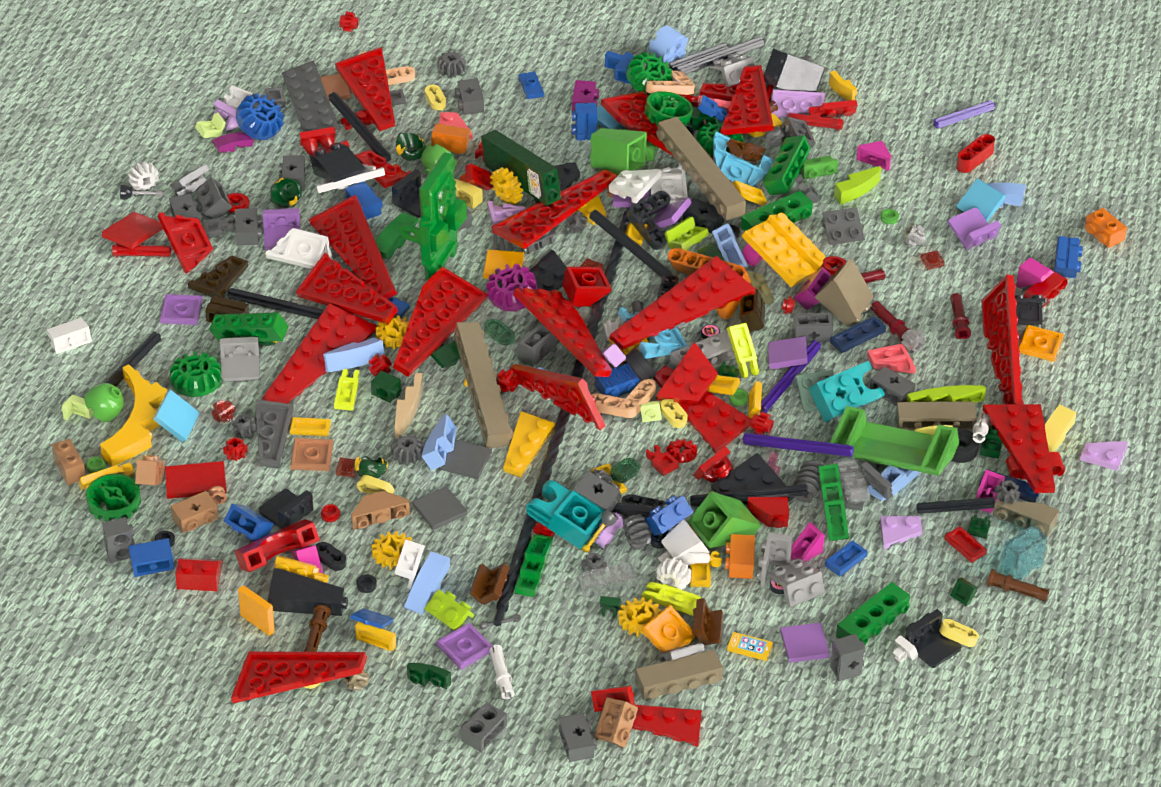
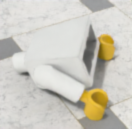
M684 519L676 527L670 528L666 537L661 542L667 549L665 553L658 557L661 563L666 558L672 559L673 557L677 561L682 560V563L687 565L709 563L710 561L711 566L720 567L722 559L719 557L720 554L717 551H713L711 555L708 554L709 551L698 538L699 535Z

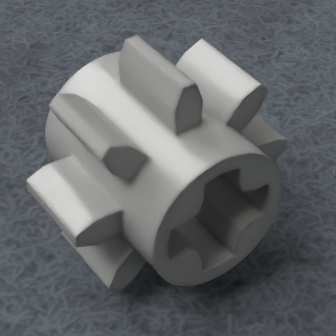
M919 224L907 226L903 233V236L906 237L904 242L913 247L921 245L926 238V235L923 233L925 228Z
M910 329L903 334V341L901 343L905 346L907 352L911 349L914 352H918L923 348L925 338L919 329L916 331Z

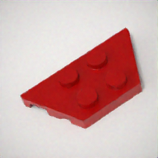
M162 212L158 214V219L185 274L189 273L213 250L199 219L185 218L180 215L170 217L165 216V213Z
M693 343L656 395L657 400L662 401V398L673 399L677 403L687 402L688 404L698 405L716 380L717 371L696 343Z

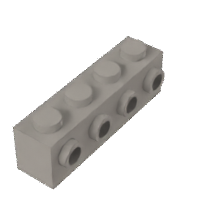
M727 330L696 342L712 366L735 358ZM693 344L670 353V366L673 370L676 369Z

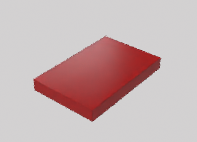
M132 212L103 230L102 237L133 249L160 232L163 227L159 221L137 212Z
M224 461L165 466L167 499L192 497L204 491L208 492L209 489L215 486L223 487L225 494L227 493Z

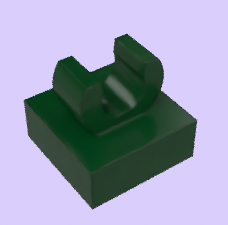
M722 362L717 371L718 375L737 378L739 369L735 368L733 364L732 366H727L725 362Z
M975 514L971 517L967 533L987 539L991 521L988 520V517H985V519L977 518Z
M961 577L957 579L950 596L968 606L972 602L978 587Z
M600 596L599 604L602 607V617H605L607 610H612L613 618H616V609L621 610V598Z

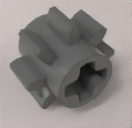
M776 125L773 127V131H767L763 135L764 140L769 146L773 144L778 146L784 142L782 137L785 134Z
M577 211L565 219V227L570 229L569 232L582 233V230L587 227V217L582 216V212Z
M244 414L236 417L235 422L232 423L235 436L240 435L242 438L251 437L254 431L257 430L254 417L249 418Z
M1002 480L1000 486L996 485V500L1003 501L1004 505L1006 502H1010L1013 505L1015 499H1019L1020 492H1018L1019 485H1016L1012 480Z
M591 553L586 555V560H582L581 568L584 569L585 575L588 574L592 578L599 575L603 576V570H607V562H604V556L598 553Z

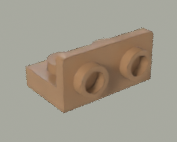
M606 698L594 735L595 739L625 748L638 707L626 701Z

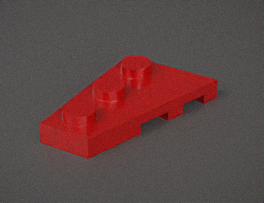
M370 150L355 154L362 164L375 166L376 169L384 168L385 175L374 178L384 188L393 186L407 174L411 173V171L405 172L401 170V166L397 164L391 165L387 163L384 157Z

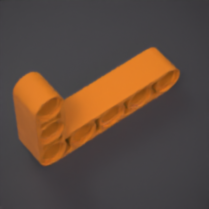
M673 248L667 255L668 260L676 271L691 275L713 259V257L681 248ZM724 261L747 282L751 283V279L743 266ZM740 300L727 303L721 309L716 308L715 310L719 317L722 319L731 318L740 304Z

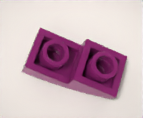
M244 132L222 135L212 141L217 150L223 153H227V151L234 152L236 146L241 148L245 146L252 147L254 142Z

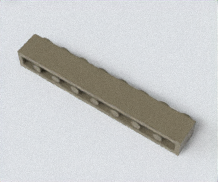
M674 117L658 122V130L656 132L658 139L664 143L666 149L674 156V159L689 174L691 180L705 194L710 204L714 205L718 214L722 215L726 221L745 215L746 200L679 118Z
M479 322L457 323L454 338L485 447L499 448L509 446L510 439L513 438V430L508 424L509 416L504 410V399L500 397V385L496 383V371L492 369V358L488 355V344L484 342V330L480 328Z

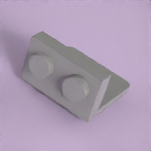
M734 53L728 55L727 59L714 60L713 64L709 65V68L721 70L724 83L727 87H730L740 82V76L744 67L755 66L753 57Z
M258 337L220 339L222 381L259 379Z
M769 532L767 540H763L762 552L764 553L760 555L758 567L762 568H759L757 580L761 581V587L765 588L769 564L784 566L790 563L793 536Z
M795 559L787 565L777 566L768 572L770 579L783 586L786 604L789 607L825 593L821 571L804 560Z

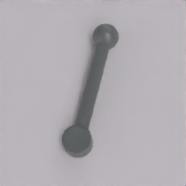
M515 614L512 618L503 619L501 624L512 621L519 622L521 616ZM483 621L480 623V628L486 629L489 626H493L494 621L488 623Z

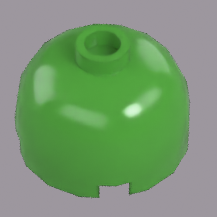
M429 143L422 153L421 163L427 175H429L443 153H450L438 144L431 146L432 143ZM456 159L454 160V168L457 165Z
M96 384L85 394L86 407L88 409L91 408L94 412L92 415L100 421L110 422L123 410V395L112 384Z

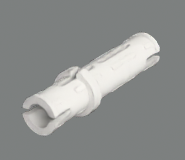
M983 407L979 409L977 422L973 426V440L977 443H982L985 440V435H987L989 430V416L983 412Z
M494 645V651L491 647L489 652L496 673L495 681L500 688L501 697L508 700L511 699L510 695L512 698L515 695L511 684L512 676L508 673L502 646Z

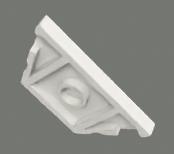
M680 163L677 168L671 169L667 167L661 170V177L650 188L651 195L658 191H665L671 197L669 204L688 197L686 175Z
M362 164L366 169L364 173L335 183L323 179L321 181L322 184L317 185L318 193L336 188L339 190L345 189L348 185L358 184L365 180L385 175L384 168L376 169L375 166Z
M661 169L622 171L609 185V192L619 195V197L624 199L628 196L632 198L633 203H637L661 177Z
M292 228L284 238L277 242V245L271 251L268 250L266 252V258L313 269L324 253L329 255L331 259L332 254L327 236Z

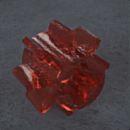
M222 399L212 405L215 409L211 413L217 422L228 423L235 418L233 413L236 412V409L229 400L224 401Z

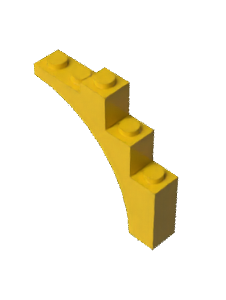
M129 364L123 367L124 381L131 388L135 397L134 408L123 427L111 438L100 444L101 457L111 467L119 465L152 447L150 431L160 426L153 418L167 392V389L165 387L162 388L157 382L151 385L148 380H144L139 371L134 370Z

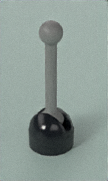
M120 185V199H128L132 194L157 195L158 197L164 195L162 190L157 192L133 191L128 185Z

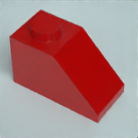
M748 497L747 509L757 520L767 527H788V497Z

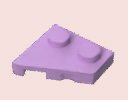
M487 201L492 225L526 209L523 206H513L505 203L503 207L493 205V201Z
M1128 442L1086 443L1080 460L1118 471Z
M920 516L880 517L883 549L889 548L891 544L896 542L902 543L909 538L922 535Z

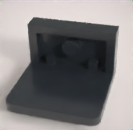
M413 170L392 186V203L418 218L421 217L419 194L421 172L419 170Z
M1015 295V300L1017 301V325H1042V306L1048 303V299L1043 298V295H1032L1031 298H1024V295Z
M283 489L261 505L259 513L283 529L300 521L313 511V495L306 490L297 496L290 490Z
M938 609L925 614L917 622L909 624L906 628L905 639L915 646L918 657L931 668H935L953 657L962 648L958 642L943 636L939 632L943 613Z

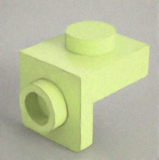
M214 113L212 121H199L196 123L195 128L203 138L219 137L222 135L226 122L219 113Z
M71 395L62 405L64 420H68L73 413L90 419L94 412L91 408L88 409L86 407L85 398Z
M659 401L640 405L643 422L662 420Z

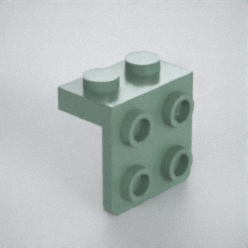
M820 369L814 373L802 372L796 374L792 380L793 388L798 387L804 412L818 410L808 388L819 381L833 376V370L826 371V369Z

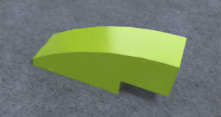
M878 166L849 174L848 180L835 183L834 196L840 205L857 199L874 188L880 182L882 168Z

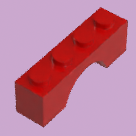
M303 519L234 550L239 567L244 571L251 572L267 565V562L272 557L280 553L307 547L320 541L314 522Z

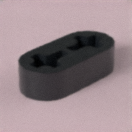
M319 542L315 545L319 560L324 565L334 571H340L346 567L347 561L344 553L327 542Z

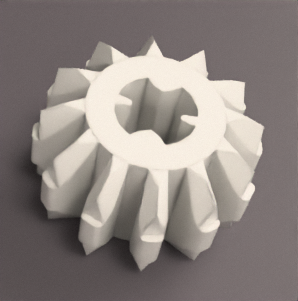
M143 161L141 164L137 163V166L131 167L132 171L128 173L129 183L137 191H145L146 189L150 191V187L156 186L155 182L159 181L158 170L150 162Z
M674 557L672 559L666 558L657 568L656 578L660 580L662 585L666 584L682 590L690 582L692 571L688 569L687 564L682 563V560L677 561Z

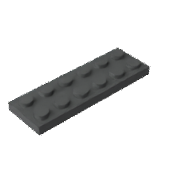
M314 60L282 72L303 132L334 127L335 131L339 130L340 128Z

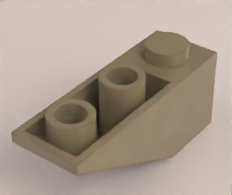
M996 501L993 516L999 520L1008 521L1019 528H1025L1036 535H1042L1047 538L1057 524L1059 515L1058 509L1043 503L1014 502L1013 505L1010 502H1006L1004 505L1003 501Z

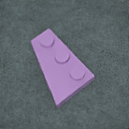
M773 90L772 101L776 102L774 105H778V111L771 114H775L778 118L788 117L789 113L807 114L809 107L822 106L825 93Z

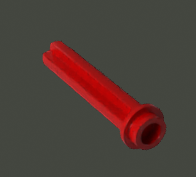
M789 113L788 117L806 121L808 126L831 128L839 131L843 129L844 119H841V117L836 119Z
M116 243V245H112V256H116V258L118 256L170 257L171 246L138 245L130 249Z

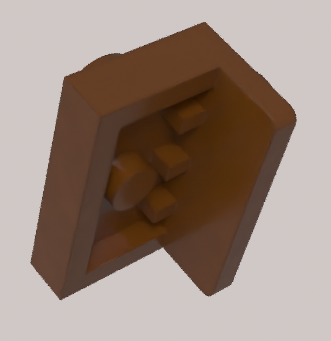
M733 139L726 143L732 155L752 162L760 160L766 151L762 146Z
M483 563L480 564L469 594L483 605L493 600H498L503 593L502 589L507 581L510 567L503 563L490 570Z
M705 598L696 599V608L693 609L695 618L694 623H692L693 635L697 636L699 642L704 646L720 643L724 613L722 610L710 611Z

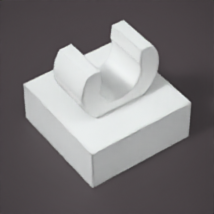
M617 319V322L608 320L607 323L603 324L607 341L610 338V334L623 325L620 319Z
M900 635L895 640L897 648L893 654L900 663L907 657L912 661L918 657L915 646Z

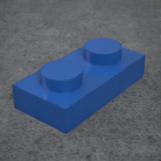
M852 540L825 560V567L840 577L867 557V550Z

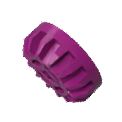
M506 264L504 270L497 268L495 274L492 273L488 277L489 281L486 283L490 302L495 307L505 311H518L526 308L513 295L516 288L524 289L527 287L538 290L534 274L527 267L523 266L521 268L520 264H514L513 268ZM498 280H502V288L498 286Z

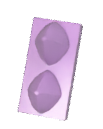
M217 99L213 104L216 108L214 113H219L224 120L228 118L226 130L238 127L236 109Z

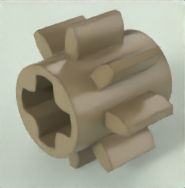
M364 667L361 674L343 678L344 682L348 683L347 689L361 691L362 687L367 686L369 674L364 672L366 667Z

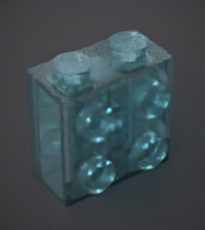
M1033 525L1028 529L1022 530L1013 539H1008L1003 546L1000 570L1006 575L1011 574L1014 579L1018 580L1025 578L1033 569H1039L1044 563L1048 537Z

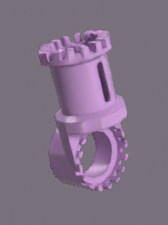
M617 512L614 513L619 518L612 526H605L600 533L601 536L598 535L599 539L596 538L595 543L602 549L612 541L616 530L623 527L624 519L620 514L617 515Z

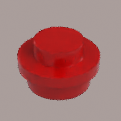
M788 296L787 299L784 298L782 301L781 309L784 310L783 314H792L796 300L792 299L791 296Z
M719 461L712 466V474L714 477H726L731 470V466L726 461Z
M327 504L321 510V518L325 522H335L341 516L339 508L334 504Z

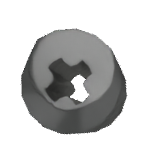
M810 460L801 465L794 485L806 484L808 486V495L795 496L796 500L810 503L817 496L821 485L818 466H823L821 463Z

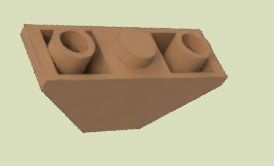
M385 491L363 496L351 514L353 530L410 515L409 500Z

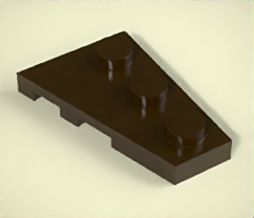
M232 255L215 265L214 270L209 273H202L200 275L201 278L196 281H189L188 288L211 297L213 295L223 297L248 268V261Z

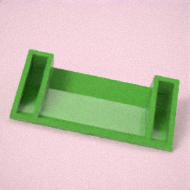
M846 406L830 443L852 445L854 453L850 458L939 476L954 457L959 445L957 428L939 424L935 434L930 435L867 422L864 409Z

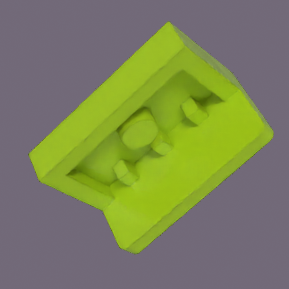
M688 217L665 231L667 243L671 249L681 248L689 250L690 246L702 242L703 238L709 235L707 228L695 226L693 217Z
M438 589L424 608L454 631L461 627L468 616L471 618L475 616L470 612L472 607L463 601L460 604L456 602L455 599L457 597L448 590L444 593Z

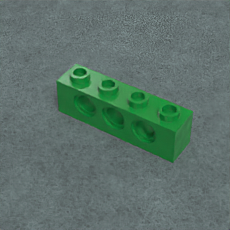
M805 135L785 138L763 181L764 187L770 195L789 193L794 179L797 177L811 150Z
M801 191L795 192L743 215L741 218V229L745 232L766 221L770 215H778L779 213H784L794 224L812 215L813 202Z
M279 312L215 314L209 330L218 342L223 338L258 337V342H276L284 340L289 326Z
M891 582L838 623L836 637L840 639L856 634L858 639L866 645L869 638L873 635H879L883 627L887 624L891 625L898 615L905 614L910 607V594Z

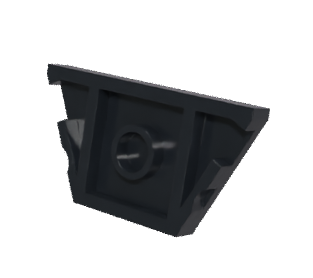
M551 250L529 271L534 274L538 289L547 291L559 290L562 287L566 265L555 251Z

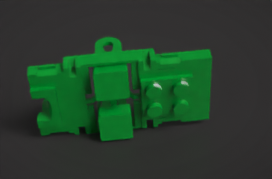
M446 152L441 155L419 188L421 209L419 228L403 224L399 229L400 234L405 239L418 243L421 246V261L425 269L426 280H429L441 267L445 268L449 257H455L458 247V228L467 219L466 201L456 198L453 154ZM406 230L414 233V235L408 234Z

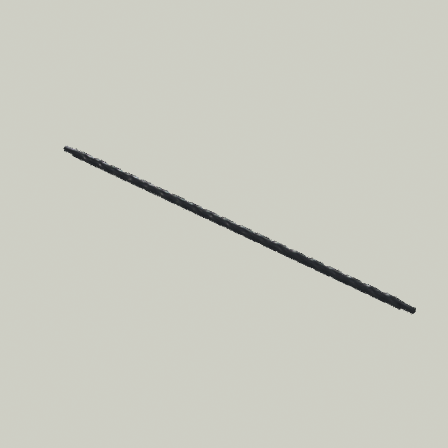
M624 211L619 227L625 233L629 223L627 211ZM616 240L605 270V276L610 285L614 281L616 267L622 256L623 246ZM609 293L595 302L587 325L594 340ZM576 359L571 376L582 378L585 366ZM560 409L531 500L538 498L543 501L544 499L542 488L550 480L552 466L556 462L559 445L563 440L566 430V423L571 415L563 409ZM527 513L509 566L508 578L504 583L503 593L497 603V612L493 622L495 626H501L504 614L508 611L509 600L513 596L517 576L524 562V554L531 540V532L536 524V520Z

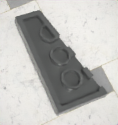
M255 399L260 466L279 468L294 405Z

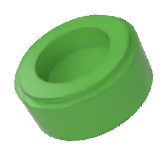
M885 209L881 212V221L883 223L895 224L898 222L899 214L896 210Z
M737 389L734 395H729V401L736 406L745 405L748 402V393L743 389Z
M92 457L87 460L86 469L91 474L106 469V462L101 457Z

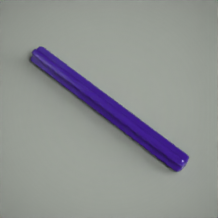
M816 340L812 341L807 347L808 363L821 349V343ZM807 364L791 366L761 401L760 412L767 413L790 386L796 374L801 373Z
M745 433L742 438L743 444L846 457H852L854 453V447L845 444Z

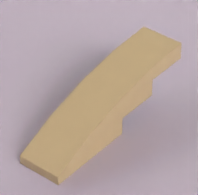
M415 373L414 386H406L405 400H397L395 438H399L400 435L404 434L416 414L423 388L422 373Z

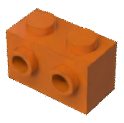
M436 123L432 131L431 146L438 144L455 154H465L469 146L471 129Z
M1104 208L1086 216V231L1094 235L1100 243L1108 248L1125 240L1127 227Z
M731 534L730 542H726V554H730V557H726L725 569H729V578L753 579L755 535Z

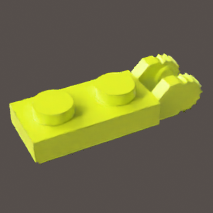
M747 323L728 327V335L737 364H739L738 369L743 378L748 377L746 362H749L751 373L754 376L758 375L757 357Z
M343 369L342 376L339 378L334 409L354 410L360 370H355L353 378H348V369Z
M652 581L646 586L648 591H643L641 595L646 601L651 599L652 603L656 602V604L665 607L671 605L675 610L694 616L693 609L696 608V599L701 598L698 595Z

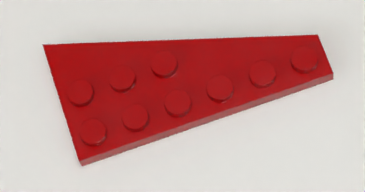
M665 365L656 372L653 379L662 388L674 370ZM708 391L698 405L688 404L687 402L678 403L687 413L688 422L701 434L703 440L710 445L715 454L751 425L752 419Z
M249 651L231 700L234 704L361 674L367 660V655L365 652Z

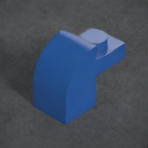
M607 51L605 54V67L615 70V80L630 84L626 76V67L634 56L629 52L620 55Z

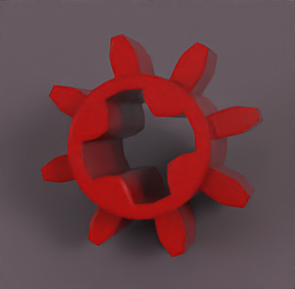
M346 11L345 15L340 16L339 26L343 28V31L352 32L353 29L358 28L359 17H356L354 12Z
M376 354L368 361L371 364L368 366V369L375 377L380 371L388 374L392 371L389 368L392 366V363L386 355L379 356Z
M502 369L496 377L497 385H500L502 392L510 390L513 393L520 383L518 374L511 369H508L506 372Z
M760 412L759 415L755 414L753 416L750 427L754 429V434H770L774 425V420L770 419V414Z
M234 437L225 441L226 446L223 447V454L227 455V460L238 461L241 458H245L248 448L247 444H244L243 439Z

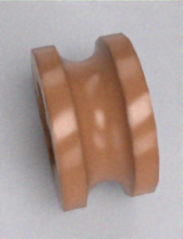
M215 486L209 489L208 494L216 505L222 504L227 500L223 487Z

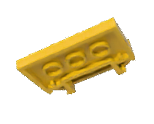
M784 213L770 215L766 221L745 231L742 235L745 241L791 288L805 281L812 273L816 272L823 264L825 258L824 253Z

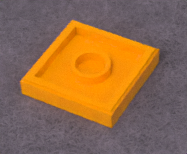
M488 249L483 278L488 279L492 273L495 274L497 268L504 270L506 264H509L510 268H513L514 264H520L522 268L524 252Z
M1027 325L1019 345L1020 353L1054 362L1064 334Z
M242 585L238 589L240 616L270 636L275 632L273 606Z
M671 605L641 629L660 652L686 646L697 637L693 635L692 628Z

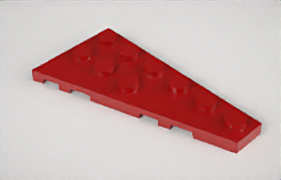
M382 47L335 63L336 70L367 112V115L379 132L394 127L395 119Z
M761 65L743 68L739 85L736 87V93L733 95L728 115L725 117L724 125L721 128L722 135L749 134L774 130Z
M326 253L322 255L296 290L297 297L326 306L330 303L349 313L389 324L398 312L396 305L384 296L377 294L372 287L365 285L364 281L348 269L341 267L337 261H333Z
M514 364L510 367L511 370L518 374L519 384L531 392L538 391L545 400L548 398L554 400V405L574 416L576 414L580 415L583 421L588 424L593 422L600 431L606 427L595 404L596 401L590 394L588 384L583 378Z
M983 404V412L989 416L991 425L995 426L999 432L998 436L1010 455H1013L1016 459L1017 466L1023 470L1024 477L1034 493H1055V483L1041 404Z

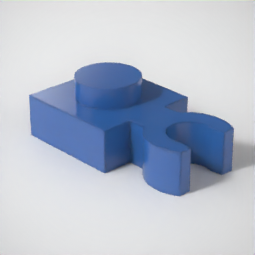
M705 95L699 99L698 109L705 115L715 116L719 121L723 122L728 112L724 108H719L717 106L718 103Z

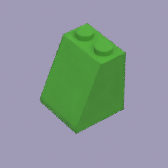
M601 128L592 133L590 138L591 167L601 170L606 169L618 175L622 171H634L646 165L647 132Z
M715 492L708 494L687 521L709 548L726 545V542L731 540V534L754 535L761 527V524L740 500Z

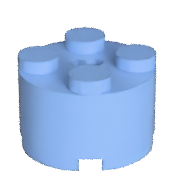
M666 25L657 31L656 39H652L649 44V52L655 53L657 58L662 56V62H668L669 64L675 59H681L685 56L688 38L673 27Z

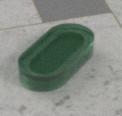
M497 319L486 321L484 325L485 332L501 345H511L514 343L515 333L503 322Z
M625 458L611 468L609 475L617 483H626L639 473L641 465L633 458Z

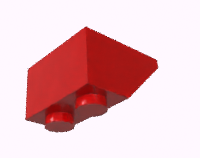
M566 267L562 286L569 301L573 304L572 306L590 307L611 292L612 288L601 267Z
M179 558L175 573L177 589L218 591L223 560Z

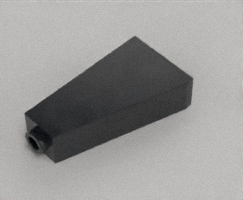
M274 568L268 603L273 606V611L313 614V608L316 605H325L330 608L331 615L342 616L343 609L348 607V597H345L344 588Z

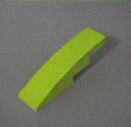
M958 385L925 389L907 394V402H974L975 404L985 400L986 387L981 385Z

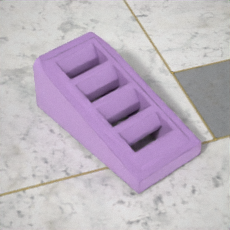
M615 344L601 350L603 356L613 367H617L626 359V356Z

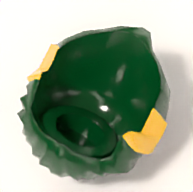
M399 133L395 146L398 155L407 161L421 158L426 145L419 135Z
M289 177L280 178L270 188V201L281 207L295 205L302 196L301 184Z
M363 456L360 459L356 457L353 465L360 477L369 475L374 478H380L386 472L388 463L385 460L383 462L382 457L372 460L367 456Z

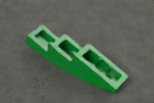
M838 464L818 466L829 541L849 539Z
M533 534L525 552V560L520 569V577L516 583L514 594L535 597L550 553L553 537Z

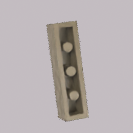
M897 402L896 409L897 427L910 431L923 427L938 426V424L973 431V426L977 420L974 402Z
M710 650L637 668L635 682L643 700L649 698L656 699L661 695L676 694L681 690L695 689L704 684H715L722 680L723 666L715 650Z

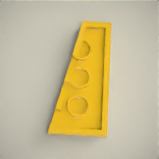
M521 411L503 471L521 477L553 432L555 423Z

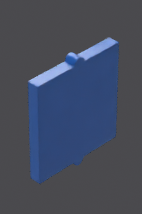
M364 608L353 613L350 617L352 620L380 629L394 621L392 617Z

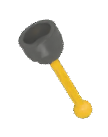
M605 509L602 513L601 520L603 523L588 544L582 547L583 552L590 551V546L605 526H612L619 519L610 510Z

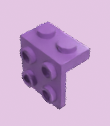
M299 208L263 210L265 250H272L277 245V242L284 238L292 228L300 230Z
M978 208L970 209L950 218L948 221L949 226L966 250L979 246L987 240L994 239L998 236V231L1001 228L998 220L988 224Z

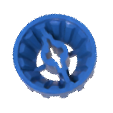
M253 93L251 96L247 95L237 107L236 121L242 131L248 136L258 140L271 139L284 124V114L280 112L282 108L280 105H274L275 100L273 98L269 101L266 99L267 95L262 94L259 96V94ZM259 103L257 108L253 109V104Z

